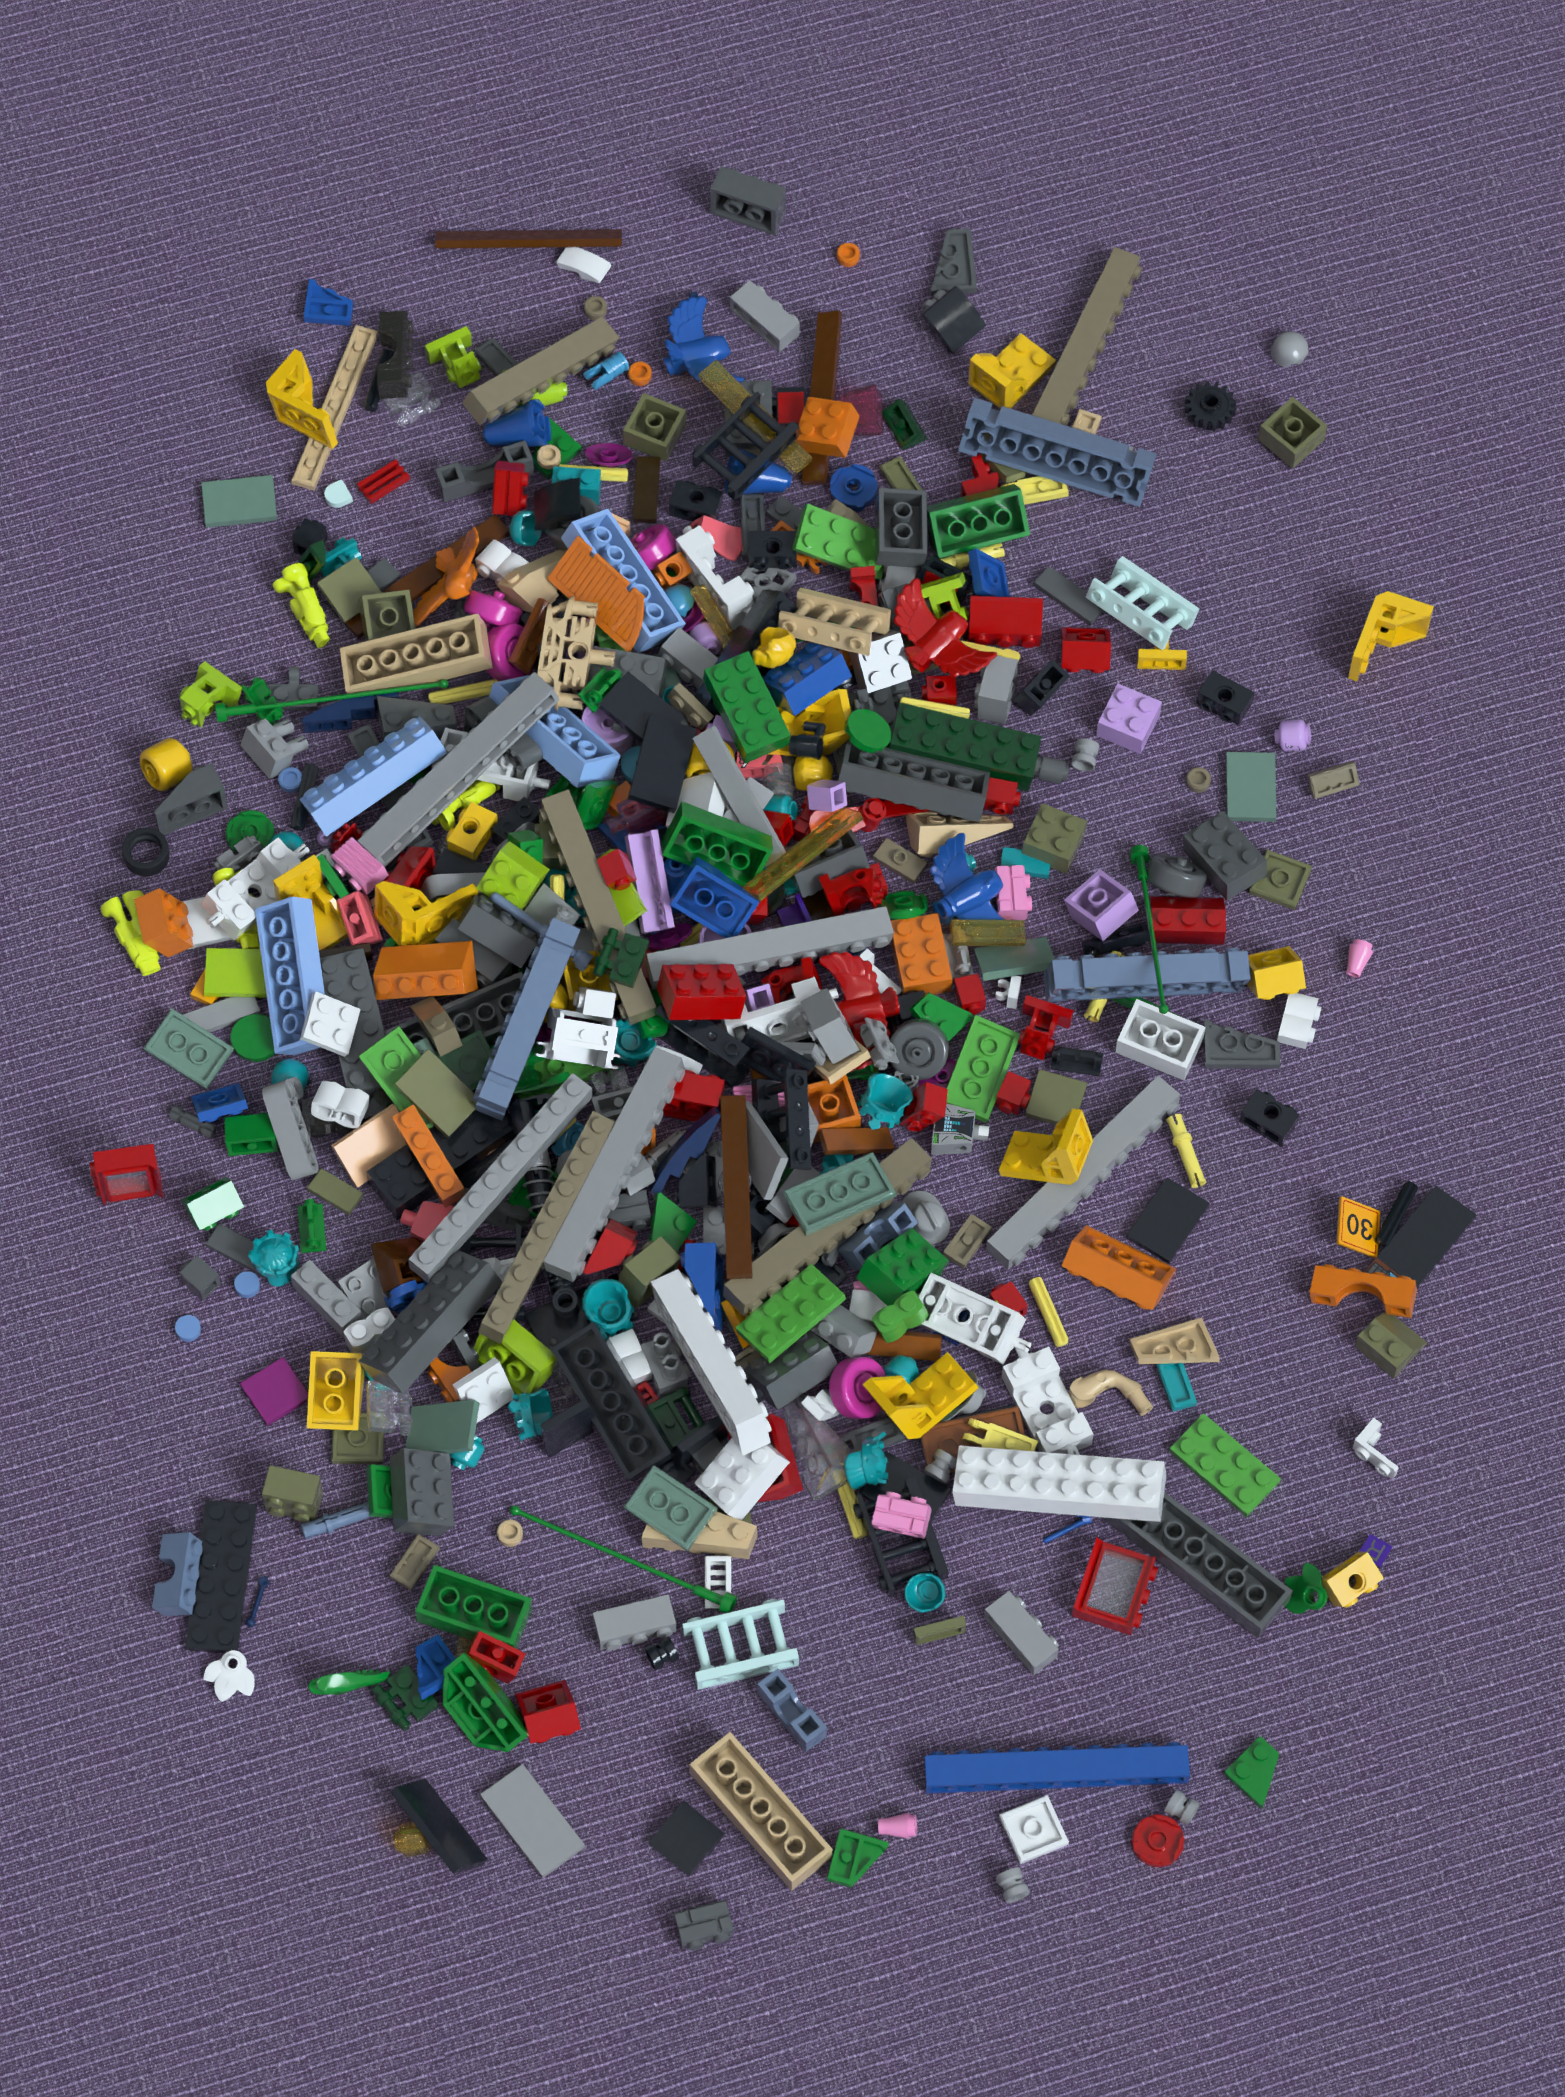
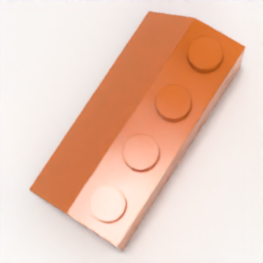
M472 941L382 947L373 974L376 1000L466 994L478 990Z
M1087 1225L1072 1240L1062 1263V1267L1066 1268L1070 1274L1082 1276L1090 1280L1093 1285L1105 1287L1113 1291L1114 1295L1120 1298H1128L1134 1301L1138 1307L1153 1310L1159 1303L1176 1271V1268Z

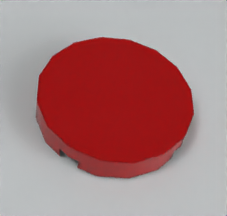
M1155 1814L1138 1822L1133 1830L1131 1843L1135 1855L1141 1862L1151 1867L1160 1868L1169 1866L1178 1860L1183 1852L1185 1838L1179 1824L1166 1815Z

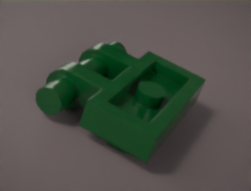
M609 928L607 936L605 935L602 939L601 944L603 946L600 955L595 958L593 974L602 977L604 970L611 971L609 981L633 988L647 952L649 940L625 933L623 941L616 940L618 930ZM612 949L619 951L615 962L609 960Z
M408 1664L386 1679L391 1687L390 1690L385 1691L381 1685H377L372 1689V1692L377 1697V1703L380 1707H385L391 1715V1721L395 1725L398 1724L403 1731L411 1726L410 1722L406 1719L410 1715H413L417 1722H419L439 1707L438 1702L432 1695L423 1700L420 1698L418 1677ZM398 1697L405 1707L399 1709L392 1700Z

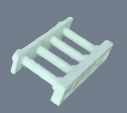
M1123 556L1118 559L1110 577L1112 579L1104 584L1097 578H1094L1086 595V598L1161 650L1165 649L1172 633L1171 629L1179 624L1188 630L1192 627L1199 608ZM1122 585L1131 592L1123 597L1115 592L1114 589ZM1141 598L1150 606L1142 610L1134 605L1133 602ZM1157 611H1160L1169 619L1162 624L1152 616Z
M770 1599L764 1601L759 1606L705 1619L694 1617L683 1624L684 1637L693 1635L701 1666L699 1671L695 1672V1682L698 1690L771 1673L777 1668L783 1670L799 1666L797 1648L790 1649L787 1647L778 1615L785 1613L784 1600ZM769 1618L777 1648L775 1653L765 1655L761 1652L753 1620ZM743 1623L752 1655L750 1659L744 1661L736 1659L728 1626ZM718 1629L726 1662L723 1666L714 1668L710 1663L703 1632Z

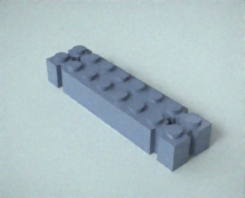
M974 398L968 413L959 452L972 456H977L978 452L987 455L985 460L1109 498H1113L1114 494L1123 496L1122 502L1141 506L1157 453L1138 448L1136 453L1128 450L1129 445L1007 407L1002 406L1000 411L992 409L993 403Z
M552 918L550 925H544L537 943L541 947L535 946L528 965L532 969L526 968L519 989L523 991L517 990L510 1008L513 1014H507L500 1032L504 1036H498L491 1054L495 1058L489 1057L482 1078L486 1080H480L473 1097V1101L477 1102L475 1110L501 1121L503 1120L580 932L579 928Z
M1239 948L1226 949L1225 953L1222 954L1216 952L1215 949H1205L1201 953H1191L1190 950L1178 951L1176 954H1167L1165 951L1157 952L1164 996L1212 994V992H1221V994L1240 993L1244 989V985H1247L1251 980L1248 951H1240ZM1136 952L1130 953L1125 957H1118V954H1106L1103 958L1083 955L1076 961L1069 959V956H1059L1051 961L1049 968L1043 973L1047 1002H1059L1068 999L1080 1001L1159 997L1153 954L1143 956L1142 953Z

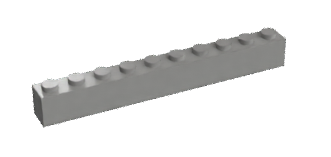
M535 672L526 677L520 686L511 694H508L495 710L490 711L477 727L471 729L459 744L453 746L450 753L437 762L425 777L419 779L406 795L401 796L388 812L383 813L379 821L362 834L358 840L359 844L386 867L560 700L554 689Z
M885 906L646 954L645 967L651 990H656L662 965L734 964L736 972L740 976L746 971L755 970L756 972H761L776 965L786 967L793 964V962L801 961L802 958L811 957L812 961H814L817 957L830 955L833 952L851 951L856 953L864 950L866 947H885L891 943L894 931L887 907Z
M654 1048L543 1261L546 1271L574 1282L577 1275L580 1276L582 1274L588 1253H593L599 1232H603L607 1226L609 1212L611 1210L614 1211L619 1202L618 1195L621 1189L627 1187L632 1168L638 1166L643 1147L648 1146L651 1141L652 1129L655 1124L658 1125L661 1122L664 1113L662 1110L665 1104L671 1102L676 1083H680L685 1075L686 1069L681 1057L659 1048Z
M574 1073L568 1077L408 1259L409 1268L427 1283L431 1281L432 1277L461 1248L591 1100L592 1088Z
M1158 1075L1093 1138V1143L1078 1180L1071 1185L1047 1182L987 1240L986 1251L1007 1270L1013 1265L1018 1266L1025 1259V1253L1030 1248H1037L1043 1241V1236L1048 1231L1053 1232L1059 1226L1060 1219L1065 1214L1067 1216L1072 1214L1078 1206L1077 1203L1082 1198L1087 1199L1095 1190L1094 1186L1099 1181L1102 1183L1106 1181L1112 1173L1111 1170L1116 1165L1121 1166L1129 1157L1128 1153L1133 1148L1138 1149L1146 1140L1145 1137L1150 1132L1154 1133L1161 1127L1162 1120L1167 1115L1172 1116L1180 1107V1094Z

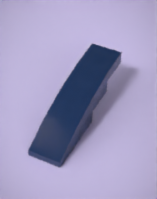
M398 692L349 698L325 706L302 718L304 734L353 729L352 721L376 719L377 696L399 699Z
M713 1107L704 1114L673 1145L654 1174L655 1182L648 1185L651 1193L656 1195V1193L662 1192L670 1174L680 1178L690 1156L699 1159L721 1117L718 1108Z

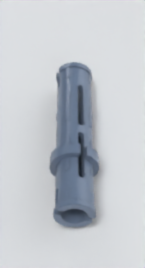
M366 1502L330 1515L327 1513L323 1514L322 1518L301 1524V1529L305 1540H308L320 1534L334 1533L333 1530L373 1516H369V1503Z

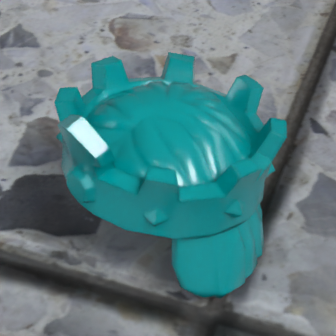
M622 1019L616 1021L618 1031L614 1054H618L620 1057H614L613 1063L616 1065L620 1063L628 1064L630 1068L636 1067L637 1063L643 1059L646 1060L657 1046L656 1041L652 1040V1038L641 1039L636 1023L629 1025L628 1020L622 1021Z
M875 1073L869 1076L867 1089L861 1095V1099L857 1101L856 1105L862 1106L859 1111L862 1116L868 1113L873 1117L868 1122L871 1130L879 1129L881 1121L887 1122L888 1128H893L895 1123L897 1125L900 1124V1118L904 1116V1108L913 1101L914 1096L909 1086L899 1078L886 1073Z
M268 1230L262 1238H255L253 1250L249 1251L248 1257L256 1270L261 1275L268 1277L269 1284L277 1287L284 1286L290 1282L291 1275L298 1270L300 1265L299 1247L293 1244L290 1239L291 1235L287 1232L282 1235L274 1233L273 1230Z
M600 1279L593 1282L583 1294L582 1309L586 1319L590 1323L596 1322L601 1324L604 1331L609 1333V1336H615L616 1332L621 1329L625 1332L633 1328V1322L630 1318L631 1314L634 1313V1307L627 1298L628 1291L624 1285L618 1280Z
M541 1389L532 1394L513 1393V1400L508 1405V1409L514 1413L515 1424L518 1430L522 1431L519 1434L520 1441L537 1437V1435L542 1436L540 1425L553 1417L547 1389Z
M885 1432L875 1437H866L862 1443V1451L853 1452L846 1456L844 1461L845 1474L853 1490H857L867 1483L869 1485L874 1484L875 1486L878 1483L887 1484V1480L883 1479H888V1473L885 1472L888 1461L882 1451L884 1443L880 1441L886 1436Z

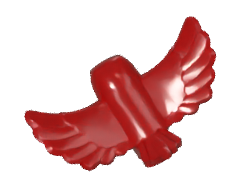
M912 579L908 585L903 587L902 593L897 596L898 604L895 606L896 616L894 617V623L900 627V632L903 635H907L908 640L913 642L914 646L906 647L904 653L908 657L910 664L918 671L923 673L934 663L943 673H948L952 678L958 675L965 676L969 673L980 671L981 668L989 665L990 661L997 656V652L979 651L968 647L960 640L967 629L968 622L958 612L952 610L945 613L939 619L936 618L927 607L923 598L920 579Z
M833 952L830 955L820 957L819 963L831 972L841 987L844 1000L838 1001L836 1004L844 1015L854 1039L866 1048L859 1033L861 1031L860 1026L866 1024L865 1018L881 1021L887 1029L886 1034L889 1038L891 1032L887 1028L888 1022L886 1018L899 1015L898 996L892 987H888L882 994L879 992V984L876 982L877 974L872 971L871 962L863 961L860 956H852L848 952ZM875 1046L871 1047L870 1049H866L868 1051H871L873 1048H875ZM869 1058L852 1071L856 1069L861 1070L865 1068L867 1065H872L874 1063L872 1059Z

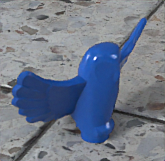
M704 296L680 301L679 306L674 308L672 315L667 318L670 325L668 330L675 341V344L668 339L664 341L668 349V357L663 358L669 375L676 374L679 376L682 372L688 371L697 381L704 380L716 384L743 382L745 380L743 377L730 373L718 363V361L731 354L726 339L722 335L705 336L702 321L707 299Z
M958 833L954 838H949L944 845L938 848V855L933 858V865L929 870L934 876V883L939 885V890L944 895L939 901L932 904L933 912L935 914L938 913L940 923L948 925L954 917H957L960 920V925L964 927L965 934L971 937V941L974 944L982 943L985 946H989L991 944L1010 943L1023 934V929L1001 917L990 902L1003 888L1002 880L995 870H984L975 875L972 873L965 856V834Z

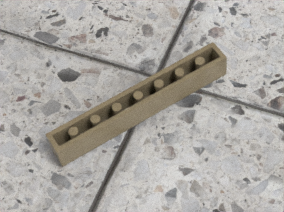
M602 316L471 390L462 404L479 425L486 421L491 423L502 412L509 413L521 401L523 404L528 402L535 393L542 394L550 388L551 384L555 383L558 385L566 379L567 375H575L580 372L586 364L588 366L593 365L599 360L600 356H609L615 351V344L620 337Z

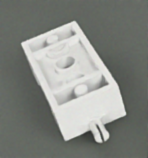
M700 525L694 529L691 526H687L683 529L684 535L676 538L677 553L681 551L693 570L688 579L731 632L740 626L753 606V588L748 582L745 583L740 576L724 584L720 575H715L712 571L715 568L714 558L716 557L713 549L715 541L709 532H705Z
M445 728L440 742L447 753L433 762L432 768L437 762L447 756L452 747L459 744L468 735V732ZM503 755L476 779L503 785V798L520 801L523 797L528 799L534 787L549 790L551 783L550 779L537 777L539 761L519 771Z
M279 838L275 839L261 850L257 858L229 881L223 880L206 894L201 905L211 915L206 920L207 924H210L211 928L219 924L233 940H236L257 923L256 908L276 902L273 880L300 864V858L309 852V848H305L306 845L301 844L296 850L292 851ZM256 888L260 892V897L254 898L250 896L248 889Z
M815 977L793 983L791 986L794 999L749 1013L744 1004L741 1019H722V1023L717 1024V1026L741 1041L750 1027L777 1042H796L811 1037L807 1030L809 1026L806 1025L801 1016V1013L804 1011L801 1001L821 990ZM836 988L829 990L833 999L839 998ZM782 1023L779 1027H773L776 1024Z
M930 1273L922 1291L917 1294L929 1314L927 1319L919 1326L931 1332L949 1337L1003 1365L1014 1347L1026 1353L1029 1351L1027 1347L1031 1348L1030 1342L1019 1338L1026 1319L1008 1307L933 1273ZM969 1310V1319L966 1322H959L958 1316L960 1312Z
M1014 1347L1019 1358L1003 1366L1002 1379L1014 1403L1019 1406L1021 1417L1032 1439L1038 1441L1036 1447L1039 1452L1080 1455L1078 1450L1092 1445L1093 1432L1083 1412L1078 1414L1060 1379V1367L1052 1351L1047 1347L1035 1353H1026ZM1050 1404L1054 1411L1048 1415L1043 1414L1040 1411V1406Z

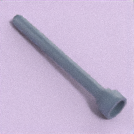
M494 892L491 894L490 898L494 903L537 934H541L544 927L542 924L499 893ZM573 948L570 958L573 959L572 962L575 963L574 967L581 972L586 969L594 957L586 950L583 952L581 949L578 951Z

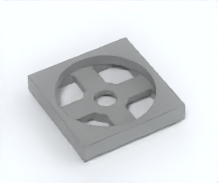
M748 565L740 575L743 581L746 580L754 584V603L763 589L781 591L785 595L796 582L795 574L779 568L758 570L749 568ZM766 571L763 574H755L756 572ZM776 574L783 580V585L773 582ZM765 580L768 584L761 586L759 582Z

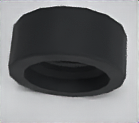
M150 827L138 828L125 837L122 844V855L127 868L132 873L142 877L160 873L167 866L170 859L169 846L165 836L158 830ZM143 841L157 843L160 847V855L149 863L135 861L132 857V848Z

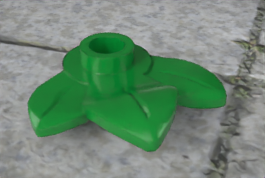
M1305 1563L1302 1575L1291 1576L1285 1579L1286 1586L1293 1591L1292 1598L1286 1605L1289 1611L1295 1614H1303L1309 1609L1319 1610L1325 1606L1327 1592L1322 1586V1575L1316 1566ZM1317 1593V1594H1318V1598H1317V1601L1315 1602L1314 1596H1315V1594Z

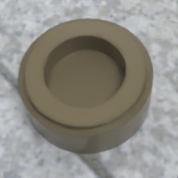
M599 296L588 298L584 303L586 317L591 320H597L602 316L604 318L607 314V302Z
M1196 767L1188 772L1186 784L1191 791L1202 793L1209 788L1211 775L1206 769Z

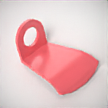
M705 515L690 524L692 529L696 525L697 527L700 525L705 532H709L715 541L713 549L718 554L731 561H736L742 551L741 527L731 526Z

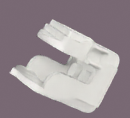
M549 1007L547 1027L552 1029L550 1042L537 1041V1044L543 1046L542 1053H534V1055L551 1060L557 1059L594 1065L605 1069H618L617 1066L611 1064L613 1057H620V1055L614 1054L618 1031L616 1019L585 1015L576 1011ZM564 1015L603 1021V1024L565 1019Z

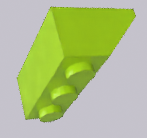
M515 1319L501 1344L479 1333L474 1345V1349L480 1357L477 1360L478 1364L482 1366L495 1357L500 1362L515 1394H532L537 1392L551 1376L557 1364V1359L553 1352L516 1322Z

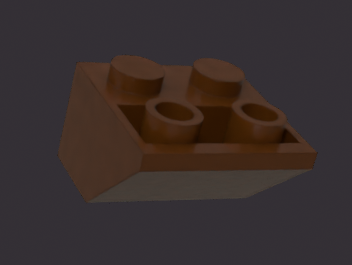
M414 1237L370 1244L383 1293L390 1292L394 1288L416 1280L417 1284L424 1283L423 1279L409 1268L408 1259L422 1244Z

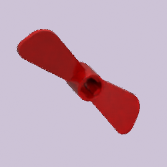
M870 798L865 801L863 806L840 808L833 812L817 810L809 818L808 828L811 837L846 822L854 833L859 830L873 832L884 818L929 812L931 810H920L906 804H895L889 800L882 802L877 798Z

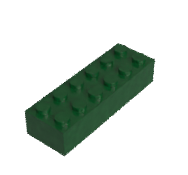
M900 702L894 720L889 749L990 772L991 778L1018 782L1017 789L1028 792L1033 780L1042 736Z

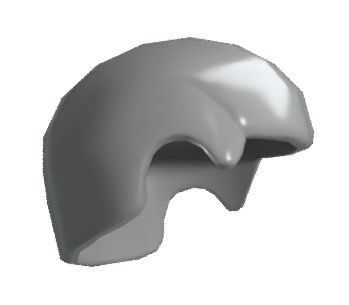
M1295 331L1284 332L1272 344L1271 357L1275 363L1284 368H1288L1292 364L1300 365L1308 355L1309 345L1300 333Z

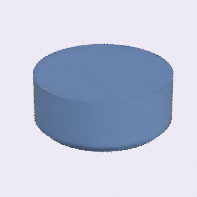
M293 767L283 769L278 776L280 788L287 793H294L299 790L302 773Z
M245 1271L238 1274L235 1278L234 1286L239 1296L251 1298L259 1292L260 1282L255 1273Z
M192 1315L180 1317L175 1324L176 1335L185 1342L196 1340L201 1333L199 1320Z

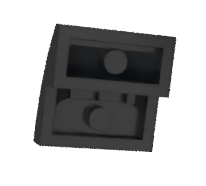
M954 286L921 314L931 332L938 334L948 353L952 354L986 326L973 304L957 286Z
M580 478L555 482L534 492L535 531L559 528L560 521L581 519Z
M683 1801L654 1835L649 1844L688 1876H692L705 1857L711 1854L725 1833L686 1801Z

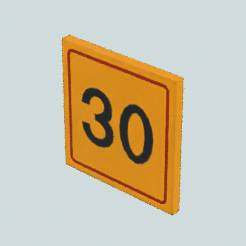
M1339 1197L1336 1244L1376 1258L1378 1256V1244L1375 1242V1238L1380 1228V1211L1348 1198Z

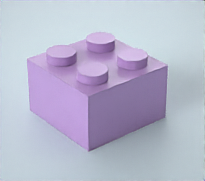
M1117 683L1098 721L1096 736L1141 754L1160 716L1162 702Z
M1100 869L1064 900L1071 918L1102 941L1139 911L1131 891Z

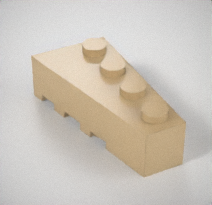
M716 1512L689 1551L695 1554L711 1553L715 1554V1556L749 1559L758 1537L757 1526ZM646 1525L641 1537L643 1548H665L668 1551L684 1550L649 1525Z

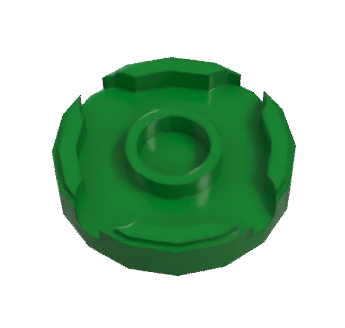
M857 709L845 721L844 730L846 734L848 732L850 742L862 751L868 753L881 752L891 741L892 732L888 723L876 712L868 709Z
M254 810L238 813V816L228 822L226 828L227 843L236 854L238 852L234 845L247 836L251 837L254 835L257 841L261 843L263 849L269 845V842L275 836L273 823L265 814Z
M898 891L888 894L886 900L882 899V904H879V908L886 906L890 919H910L920 916L928 910V900L922 893L918 896L912 891Z
M252 1014L237 1021L232 1028L230 1038L234 1052L238 1057L257 1063L266 1061L275 1054L269 1017Z

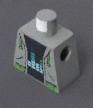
M946 1103L945 1117L934 1123L931 1155L972 1152L973 1140L988 1141L989 1126L974 1125L976 1113L974 1110Z

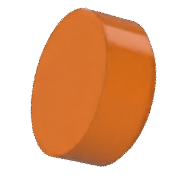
M844 243L838 247L837 261L840 265L852 267L859 262L860 250L855 244Z
M645 362L633 363L628 369L630 382L636 386L648 384L652 378L651 367Z

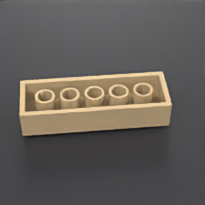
M478 613L340 648L347 694L435 683L441 679L447 680L493 668L486 624Z
M731 1732L690 1763L691 1776L791 1891L832 1858V1848Z

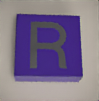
M1369 1534L1359 1552H1368L1378 1570H1380L1392 1546Z

